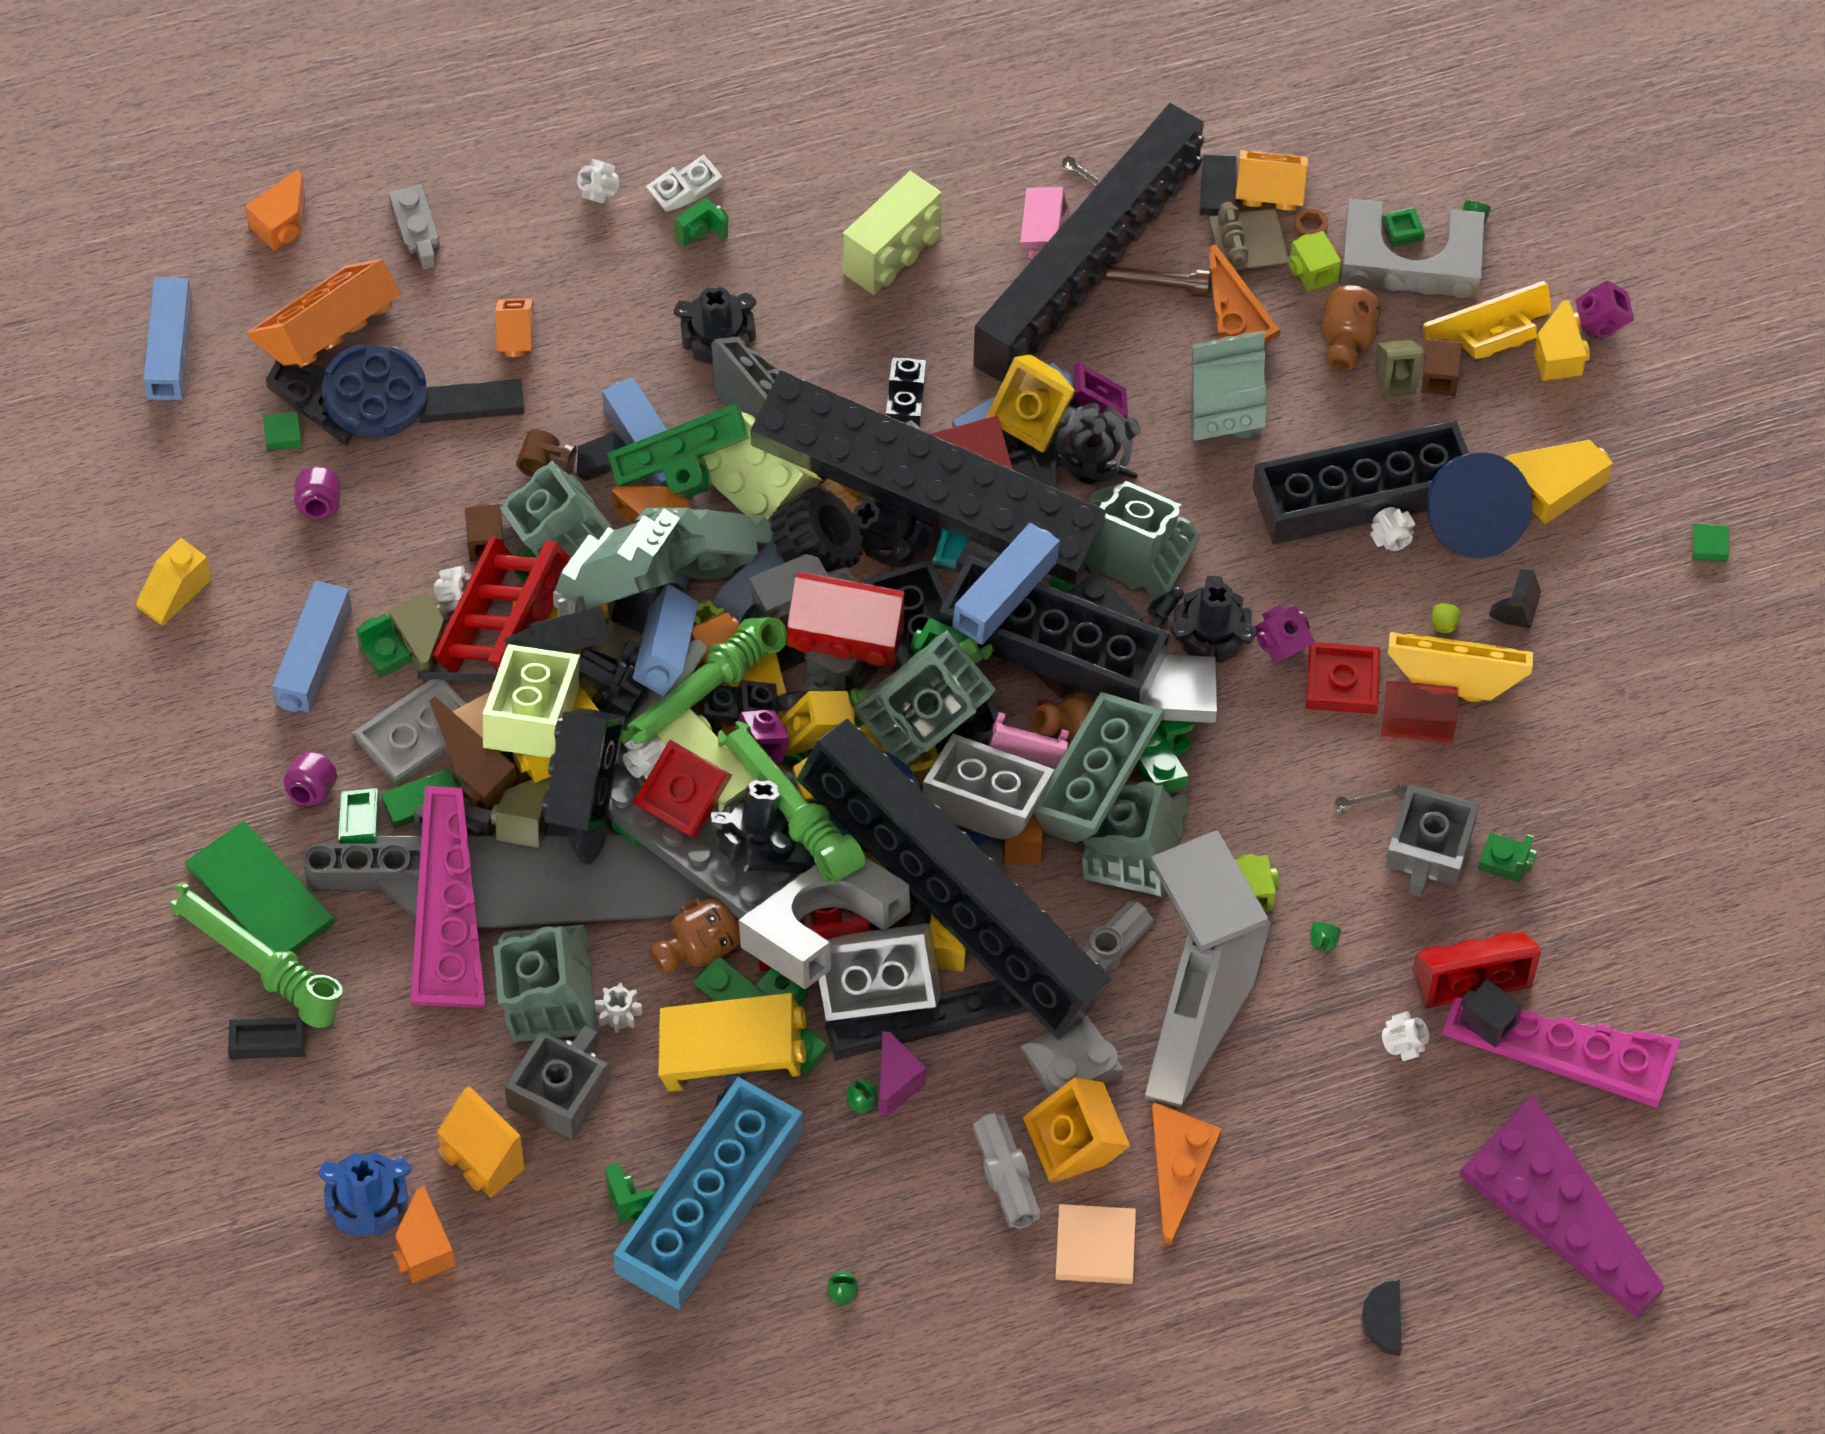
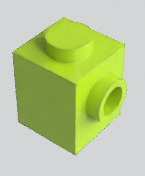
M1324 231L1312 235H1303L1292 242L1291 256L1288 257V264L1292 274L1299 276L1307 292L1339 281L1341 260Z
M1247 854L1235 859L1264 912L1273 911L1276 890H1279V877L1277 869L1270 868L1268 855L1256 856Z

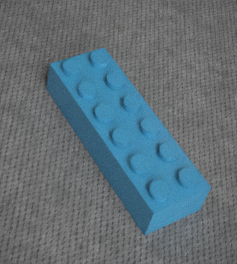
M738 1077L614 1252L615 1274L680 1311L803 1134V1112Z

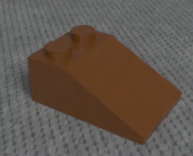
M434 696L430 700L435 726L457 784L463 790L464 805L492 811L494 804L500 803L505 790L518 785L515 766L497 750L483 748V738Z

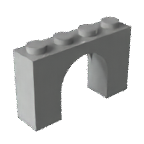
M1349 199L1345 218L1340 284L1381 288L1389 291L1419 292L1425 295L1439 294L1457 298H1477L1481 280L1485 212L1451 209L1444 250L1426 260H1409L1389 250L1382 239L1383 202Z
M866 857L865 867L834 884L828 883L815 865L808 871L801 873L794 881L772 894L770 898L755 909L748 911L739 919L741 948L806 989L831 970L830 942L802 925L799 920L812 911L821 908L838 907L859 914L885 931L910 912L909 884Z

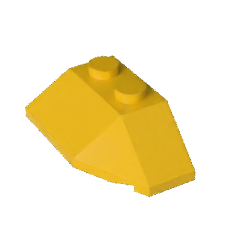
M1390 632L1388 654L1418 691H1424L1434 697L1452 695L1462 697L1470 702L1491 701L1532 674L1533 652L1424 635H1403L1402 633Z

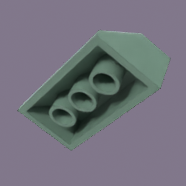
M1103 692L1099 694L1055 769L1054 776L1033 812L1045 834L1073 843L1096 834L1165 715L1163 710Z

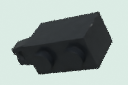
M601 606L527 625L528 629L504 638L506 648L509 644L563 653L610 641Z

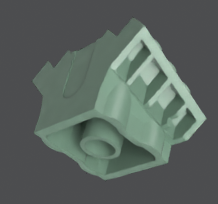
M1264 330L1192 345L1191 433L1193 441L1233 434L1239 438L1261 435L1262 427L1266 426Z
M553 461L547 466L539 468L532 476V479L521 489L511 493L505 504L500 507L523 543L533 551L537 558L545 541L557 542L570 557H573L577 548L582 545L589 534L599 540L607 528L612 526L596 507L595 501L585 491L586 488L573 474L568 475Z
M1127 481L1114 488L1108 486L1094 491L1088 502L1107 510L1105 525L1086 563L1091 574L1096 571L1099 574H1104L1127 585L1130 591L1144 586L1151 600L1169 592L1201 538L1192 522L1179 516L1181 504Z
M645 508L636 519L639 522L642 516L645 515L655 521L663 509L680 518L668 546L669 566L673 576L719 581L722 578L731 576L734 570L752 562L754 557L758 555L757 543H768L772 539L771 535H773L771 524L764 516L747 517L745 514L709 509Z
M663 509L655 521L643 515L640 521L616 530L608 527L599 540L589 534L582 545L577 548L568 564L563 568L555 591L570 600L583 596L587 609H591L673 582L674 578L669 566L668 546L680 518Z
M945 631L934 638L927 647L917 652L894 674L881 681L873 691L863 696L853 706V709L886 751L900 759L903 763L908 764L924 751L928 752L976 712L975 709L983 704L996 689L951 634Z
M1127 780L1096 834L1082 840L1085 845L1082 859L1084 880L1157 896L1167 894L1151 865V856L1178 846L1181 835L1184 834L1183 816L1189 813L1187 793L1177 790L1166 791L1163 785H1155L1152 782L1139 783Z
M584 925L547 926L540 929L503 932L498 939L499 945L493 946L498 1004L505 1010L506 1025L513 1043L536 1040L538 1035L543 1032L555 1038L575 1037L584 1026L597 1031L599 1025L593 1012L596 1001L591 976L593 963L587 951L591 942Z

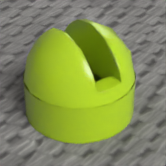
M1436 604L1431 615L1433 627L1442 634L1453 632L1459 624L1461 611L1458 607L1451 604Z

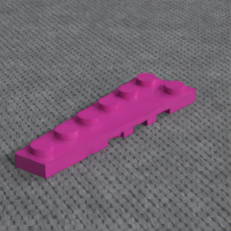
M425 786L411 1005L485 1009L462 788Z
M1455 997L1442 1035L1658 1108L1681 1042L1680 1039L1635 1030L1633 1034L1612 1030V1026L1597 1023V1026L1594 1027L1574 1023L1575 1019L1561 1017L1560 1020L1540 1017L1538 1012L1522 1010L1519 1023L1495 1048L1460 1022L1463 1010L1460 1003L1463 998Z

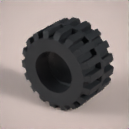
M812 487L779 506L777 511L773 512V521L771 522L773 535L771 536L773 543L777 547L776 551L784 563L808 554L818 557L826 572H831L845 567L850 569L860 561V556L863 554L861 546L863 538L859 531L860 528H858L856 520L853 519L851 509H848L846 503L831 490L827 491L824 487Z

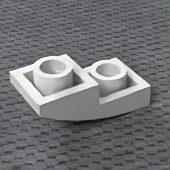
M703 154L679 172L672 167L646 187L665 212H668L706 196L723 185L725 181Z

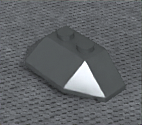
M739 337L714 339L711 346L717 396L726 407L737 404L740 406L741 412L750 414L756 419L779 370L758 352L747 348L746 342Z

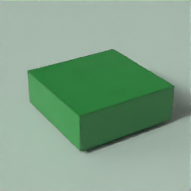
M1414 207L1382 214L1381 223L1392 248L1424 240L1425 232Z
M298 411L263 415L267 451L302 447Z
M1694 523L1692 528V559L1727 562L1729 557V526Z

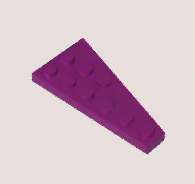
M1532 1094L1461 1168L1459 1176L1639 1318L1660 1296L1664 1285Z

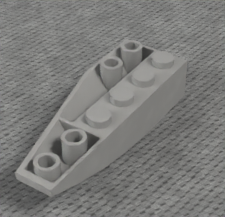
M1269 920L1267 925L1202 952H1200L1188 931L1144 1099L1179 1108L1183 1106L1253 990L1271 925Z

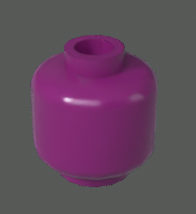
M317 466L301 471L295 481L294 503L296 509L301 514L314 519L332 515L337 510L340 501L341 484L338 476L327 468Z
M304 752L294 759L285 773L283 780L284 788L290 799L299 805H319L327 798L337 780V771L333 763L325 755L315 752Z

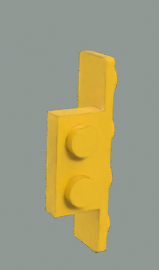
M1542 281L1424 323L1425 348L1427 339H1445L1451 342L1462 343L1461 347L1474 359L1490 357L1495 352L1509 347L1521 346L1524 342L1537 338L1536 325L1530 320L1551 313L1549 285Z

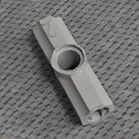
M1128 901L1105 926L1093 930L1090 935V941L1082 950L1094 962L1098 963L1105 973L1112 972L1118 968L1121 957L1153 925L1154 919L1139 902ZM1109 947L1112 951L1103 952L1098 948Z
M991 1113L982 1116L981 1119L973 1123V1131L984 1158L983 1167L988 1185L993 1193H997L1009 1228L1021 1229L1031 1226L1033 1222L1040 1219L1041 1213L1029 1183L1030 1174L1025 1156L1021 1149L1017 1150L1004 1114Z

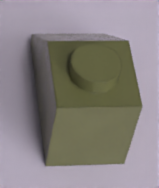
M1390 340L1385 343H1378L1375 368L1382 397L1416 394L1423 353L1422 348L1414 341Z
M428 593L389 611L392 628L409 652L411 662L417 672H434L438 661L433 657V653L445 631V624L448 623V618L440 603L435 605ZM422 679V680H423V682L425 683V682H427V681L430 680V679Z
M552 776L536 783L530 780L505 790L500 803L494 804L491 813V824L496 825V841L539 848L549 826V822H544L546 812L542 811V800L545 791L550 790Z

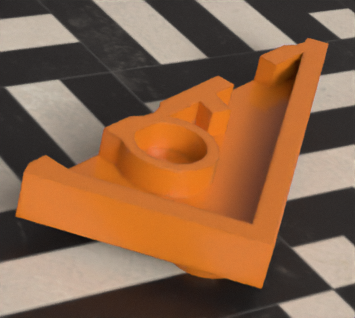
M1212 245L1210 247L1209 260L1219 339L1264 330L1265 346L1280 337L1278 326L1217 245Z
M1154 1102L1151 1115L1154 1128L1156 1173L1161 1208V1230L1165 1239L1164 1243L1172 1246L1221 1137L1222 1128Z

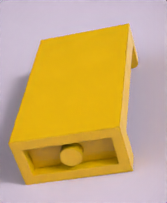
M792 993L660 1008L659 1077L668 1092L683 1090V1080L783 1068L788 1069L792 1077L800 1076V1063L806 1061L805 1044L801 1040V1029L806 1028L805 1010L803 1006H798Z

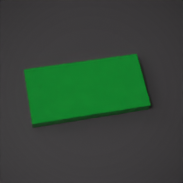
M244 820L185 861L186 869L240 927L275 952L291 951L295 953L335 924L334 917Z

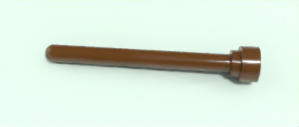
M1105 267L1107 268V274L1104 280L1188 288L1187 291L1194 292V296L1208 297L1211 270L1197 269L1196 272L1190 271L1188 275Z

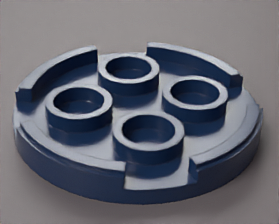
M363 343L345 349L329 363L322 382V400L329 416L343 429L363 437H388L406 430L418 420L424 410L427 399L426 377L421 366L411 355L392 345L389 348L385 346H365Z
M1489 452L1468 453L1457 456L1447 462L1433 478L1427 494L1430 527L1436 538L1449 550L1470 558L1492 557L1512 547L1524 533L1531 515L1532 497L1526 478L1511 461Z

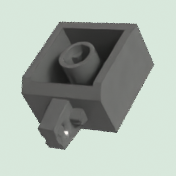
M805 554L749 578L755 618H777L782 621L787 631L797 571L855 582V579L848 567L826 572L818 557Z
M815 651L806 652L807 671L805 679L807 680L801 690L847 691L849 697L852 689L857 688L859 691L863 689L880 666L871 665L866 661L857 659H838L830 654Z
M1408 784L1391 838L1385 867L1412 874L1407 894L1422 898L1427 879L1457 886L1474 831L1480 804Z
M584 1026L573 1042L568 1040L563 1042L545 1032L539 1034L505 1086L507 1108L573 1140L611 1081L610 1064L598 1059L597 1054L593 1053L599 1042L598 1032Z

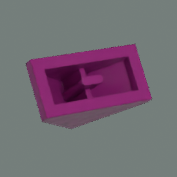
M1080 362L1076 363L1073 374L1075 390L1073 407L1077 409L1080 406L1097 403L1100 407V414L1104 413L1106 407L1112 406L1125 419L1128 418L1126 389Z
M882 1032L879 1116L887 1117L926 1085V1066L893 1034Z

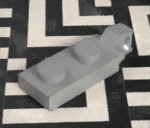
M422 185L389 192V200L406 253H417L423 270L436 267L433 248L439 247V237Z

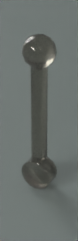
M1066 156L1063 158L1062 166L1065 170H1074L1096 186L1101 182V180L1078 166L1074 157Z
M1398 784L1395 789L1353 799L1339 797L1335 800V809L1340 813L1348 811L1350 806L1392 796L1404 798L1407 785Z

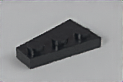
M276 360L266 378L267 388L347 446L354 434L335 423L323 404L322 382L326 368L311 363L303 367H299L298 364L283 366Z

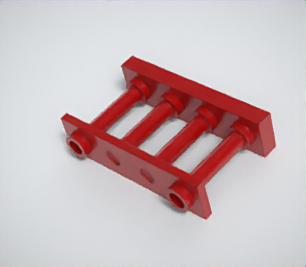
M491 536L433 653V657L448 672L458 673L464 659L488 661L498 672L506 651L504 638L528 629L527 625L548 619L553 608V592L563 568L568 564L571 557L557 542L545 541L538 558L513 556L497 537ZM508 570L531 571L524 587L502 586L501 583ZM494 599L516 601L509 617L486 615ZM479 629L502 631L494 647L472 645Z

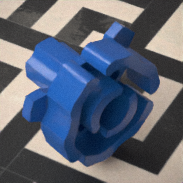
M372 1152L368 1156L354 1153L338 1164L325 1161L318 1172V1176L326 1182L324 1187L325 1209L329 1216H334L336 1228L352 1236H370L384 1234L397 1227L400 1222L398 1211L405 1212L408 1209V1190L405 1177L412 1171L409 1163L404 1157L391 1160L377 1152ZM395 1188L399 1194L397 1198L398 1209L393 1207L386 1215L379 1217L390 1204ZM336 1195L342 1209L357 1215V1218L346 1217L339 1210L335 1209L334 1198Z

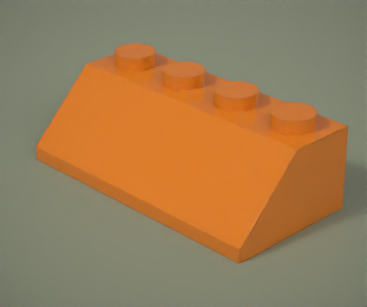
M383 259L346 265L248 331L247 335L249 339L283 366L298 364L299 367H303L318 358L316 353L321 349L327 350L340 344L343 341L341 336L346 332L352 333L368 324L366 319L371 315L377 316L391 309V302L399 297L401 293Z

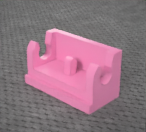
M1064 187L1026 189L1020 240L1022 248L1042 249L1067 221L1069 206ZM1029 251L1028 258L1033 259L1039 251Z
M998 712L991 728L988 746L1052 769L1057 768L1067 750L1068 742L1066 740L1069 731L1062 729L1058 739L1003 725L1006 714Z

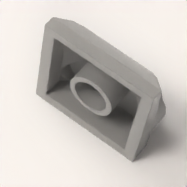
M1088 1016L1084 1017L1059 1040L1051 1032H1048L1021 1045V1051L1050 1096L1074 1077L1104 1082V1085L1123 1077L1124 1069L1117 1060L1118 1055L1115 1047L1110 1042L1104 1040Z

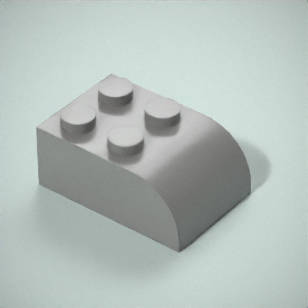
M952 734L923 781L922 792L935 805L939 806L954 824L989 837L1010 839L1018 836L1025 828L1054 776L1055 769Z
M930 923L890 928L885 931L875 930L853 933L827 940L830 942L831 970L819 978L826 1021L936 1007L942 997V990Z

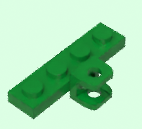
M732 404L607 454L617 486L625 487L664 472L670 490L675 494H681L685 498H690L708 491L711 487L710 473L703 456L750 438L740 406Z
M1161 720L1136 763V767L1145 781L1152 782L1155 785H1163L1166 791L1187 787L1188 774L1176 756L1183 755L1191 750L1192 742L1185 733L1194 728V722ZM1174 739H1177L1180 742L1174 744Z
M721 957L710 963L693 983L714 1002L792 993L798 1006H802L809 994L808 988H802L773 968L755 986ZM807 1028L801 1029V1040L805 1044L806 1061L800 1063V1073L805 1077L830 1050L827 1044Z

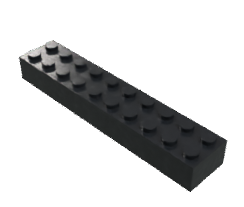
M1172 103L1165 107L976 323L974 330V367L1002 383L1014 357L1033 356L1035 353L1040 354L1044 350L1051 334L1055 330L1060 331L1063 328L1070 312L1074 308L1078 309L1083 305L1089 290L1094 285L1098 286L1102 283L1107 274V268L1105 267L1121 261L1127 246L1132 241L1136 242L1140 239L1146 224L1151 219H1157L1164 208L1165 202L1170 197L1174 198L1178 195L1184 180L1189 175L1193 176L1197 173L1202 164L1200 153L1205 140L1202 136L1204 121Z
M783 370L779 371L750 430L751 446L1000 554L1003 553L1029 523L1040 529L1047 530L1060 540L1057 563L1047 574L1074 586L1077 585L1105 525L1107 513L1105 509Z
M848 718L821 737L815 744L796 780L821 805L825 806L829 813L890 873L908 883L909 892L1058 1040L1086 1017L1112 980L1105 973L1104 969L1094 962L1072 937L1062 931L1051 920L1047 912L1040 909L1025 894L1024 890L998 867L993 859L986 856L972 842L968 834L961 831L945 815L944 811L935 805L919 789L914 781L908 779L893 764L890 757L882 753L867 738L866 734Z

